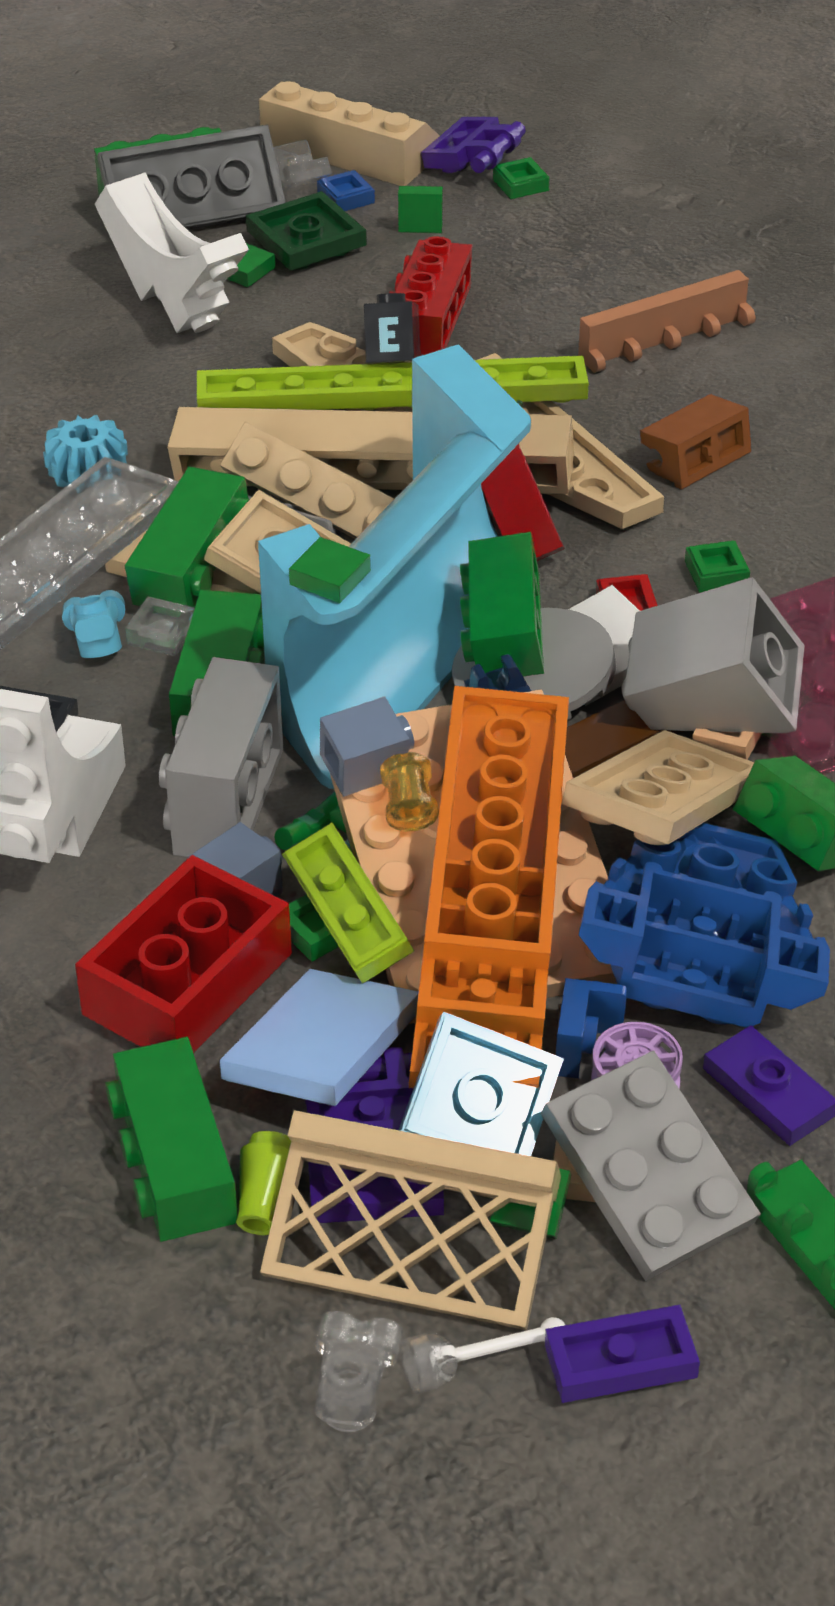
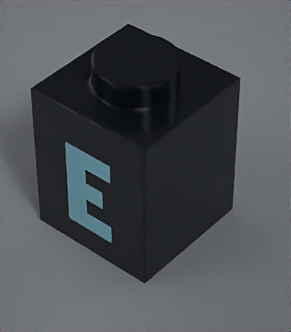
M404 293L376 295L377 303L364 304L366 363L412 362L413 358L421 356L419 305L412 301H406Z

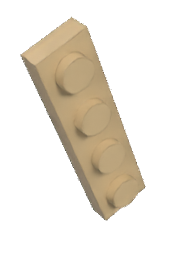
M244 422L220 464L225 472L245 477L246 482L285 503L294 504L298 510L330 520L333 528L354 539L394 500V498L247 422Z

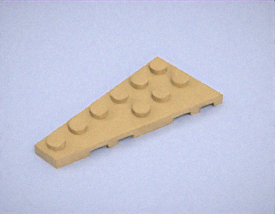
M494 353L480 359L502 358L498 354ZM553 401L523 402L522 406L531 415H568ZM381 407L375 409V411L412 412V408ZM572 418L574 457L568 494L548 495L620 529L627 528L663 513L664 496Z

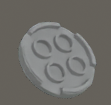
M541 608L544 674L524 676V679L531 691L542 689L544 695L569 697L568 720L572 718L571 711L589 702L596 695L602 697L612 684L616 671L613 643L606 629L599 622L585 614L562 608ZM462 645L453 660L452 676L454 686L465 687L464 680L470 679L471 668L475 665V662H465Z

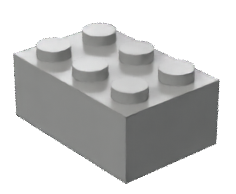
M213 657L204 679H196L191 696V710L188 716H180L176 728L174 750L172 754H164L159 770V785L161 788L167 789L168 797L164 808L163 827L165 830L171 831L173 855L188 857L239 822L254 830L283 753L279 666Z

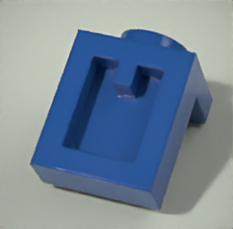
M565 978L556 1043V1056L563 1058L558 1076L579 1079L582 1053L593 1054L597 1033L602 1034L610 1027L624 1023L627 998L626 986L600 981Z

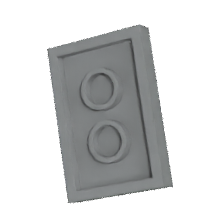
M654 1050L545 1103L540 1113L645 1281L753 1225L761 1215Z

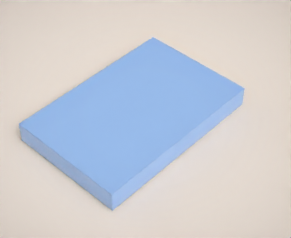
M309 969L220 1059L221 1079L336 1106L416 1017L419 991L366 981L362 984L360 979Z

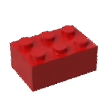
M191 855L75 963L82 1015L140 1047L188 1037L194 1053L292 954L289 903Z

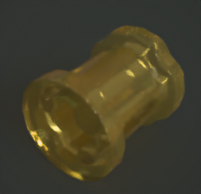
M415 752L395 754L387 758L380 766V774L383 786L388 789L389 803L385 808V817L388 825L395 830L404 832L418 831L432 825L438 818L439 807L436 799L430 795L429 781L432 778L429 758Z

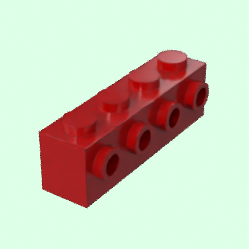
M439 236L418 240L413 254L406 255L403 273L397 274L395 291H389V293H404L406 301H412L419 305L421 356L445 349L448 345L471 287L472 244L451 243L450 239Z

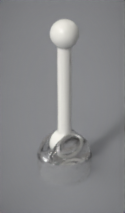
M551 1317L544 1320L539 1328L457 1348L448 1339L437 1333H423L403 1338L401 1357L408 1384L415 1394L436 1390L447 1384L455 1376L458 1362L537 1342H545V1329L564 1326L565 1323L559 1318Z

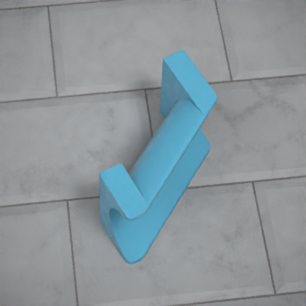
M459 344L412 359L413 481L348 546L370 554L371 571L341 603L294 587L289 583V568L320 537L310 524L258 541L265 664L279 666L282 733L319 782L329 789H334L330 772L320 756V717L384 696L395 714L421 710L429 704L452 677L453 660L462 645L461 630H466L462 619L460 597L467 595H464L462 588L460 564L469 563L468 541L498 537L490 519L481 483L522 441L531 429L530 415Z

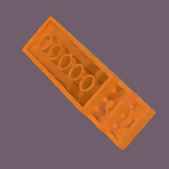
M454 686L424 937L409 1088H414L437 1021L443 1012L542 1050L552 941L569 697ZM540 1076L512 1082L539 1088Z

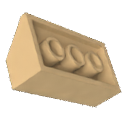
M281 81L259 99L260 126L268 124L273 148L345 170H356L359 174L399 186H407L426 169L423 165L421 152L440 136L426 122L409 118L404 113L387 112L373 108L372 105L366 102H352L338 98L331 92H317L300 87L298 83L291 81Z

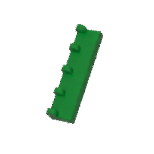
M802 1159L778 1171L769 1162L758 1164L749 1174L746 1191L761 1213L758 1218L835 1310V1198Z

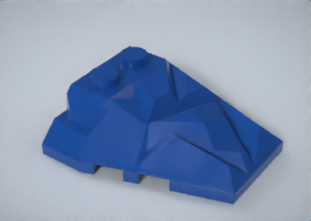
M702 823L669 845H652L637 839L633 844L631 856L627 860L618 858L611 865L608 880L604 884L596 881L588 889L578 935L599 962L611 965L617 984L627 987V998L641 1001L649 1007L655 1009L669 1008L701 1016L715 1024H733L747 1028L750 1025L754 1026L761 1022L767 1004L792 1010L825 996L829 983L830 948L824 937L813 938L809 930L813 913L808 904L799 903V906L797 905L793 897L797 881L776 840Z

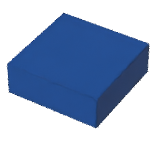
M356 170L317 180V192L322 191L344 211L375 203V190Z

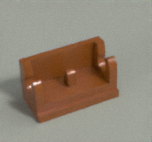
M709 394L640 430L641 443L649 449L657 450L662 457V462L659 459H654L646 464L647 467L656 475L674 482L675 487L683 489L750 453L751 438L748 407Z

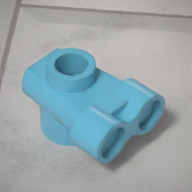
M106 590L100 595L84 598L73 597L64 603L62 620L69 630L75 632L81 657H103L113 654L122 648L117 621L120 622L125 615V602L120 593L114 590Z

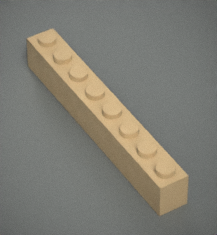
M179 407L167 447L175 484L179 482L188 466L227 473L220 464L244 422H247L375 489L404 490L413 481L412 412ZM529 414L531 429L519 445L541 494H568L574 457L572 415Z

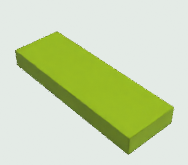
M330 823L282 853L362 984L414 952L409 940L333 823Z

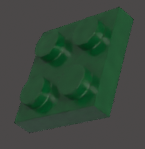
M322 191L246 215L247 232L269 252L274 253L275 257L290 271L307 268L312 263L333 256H343L351 250L367 245L366 229Z

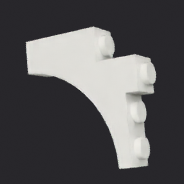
M146 172L106 185L95 202V206L140 300L143 301L157 296L158 300H161L176 333L193 328L195 333H199L216 325L219 322L218 316L229 303L223 290L225 288L223 283L228 277L238 271V263L249 250L242 234L238 233L213 243H208L194 236L168 210L149 181Z
M0 689V854L50 863L55 852L80 857L126 766L121 724L68 715L56 732L48 697Z

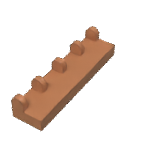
M736 270L580 318L578 356H584L585 364L596 373L605 370V361L625 356L632 362L642 357L643 349L662 343L669 349L681 346V337L701 331L708 337L720 334V325L736 320L743 326L753 324L756 320L755 312L746 302L749 278L740 270Z

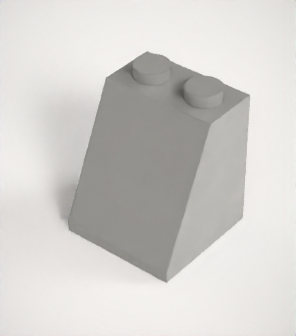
M751 577L636 612L633 634L628 644L629 661L626 679L622 684L623 697L627 706L635 711L651 730L695 731L697 728L716 732H793L797 728L805 645L756 580Z

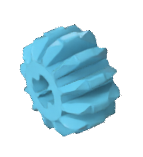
M77 415L76 419L71 422L65 420L58 421L57 428L47 431L45 451L43 452L44 465L48 469V476L55 479L57 486L66 487L71 485L73 492H78L82 488H90L95 492L97 486H113L115 478L125 475L126 455H128L127 441L124 439L123 431L116 428L113 420L100 421L98 415H94L89 419H82Z

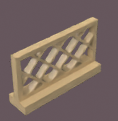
M296 1110L293 1111L288 1132L291 1145L260 1270L263 1276L527 1330L553 1201L557 1199L561 1179L557 1161ZM304 1161L331 1166L343 1184L342 1187L311 1207L308 1206L298 1190ZM342 1169L362 1172V1174L349 1181ZM379 1176L396 1179L408 1199L374 1221L356 1191ZM406 1181L428 1186L414 1194ZM444 1189L461 1192L474 1212L440 1234L421 1204ZM473 1195L494 1199L480 1207ZM350 1196L368 1223V1226L334 1247L316 1217ZM296 1199L303 1212L290 1220ZM509 1202L536 1207L531 1232L509 1247L505 1246L487 1218ZM413 1209H416L434 1239L400 1261L381 1230ZM310 1222L328 1252L305 1267L280 1263L286 1237ZM481 1222L500 1252L466 1274L447 1243ZM375 1235L394 1265L370 1281L354 1278L341 1257ZM528 1247L522 1271L513 1257ZM441 1248L460 1279L436 1295L421 1292L406 1270ZM335 1262L343 1275L321 1270ZM507 1262L520 1281L515 1311L486 1305L473 1283ZM401 1275L409 1289L387 1285V1283ZM467 1289L475 1303L452 1297Z

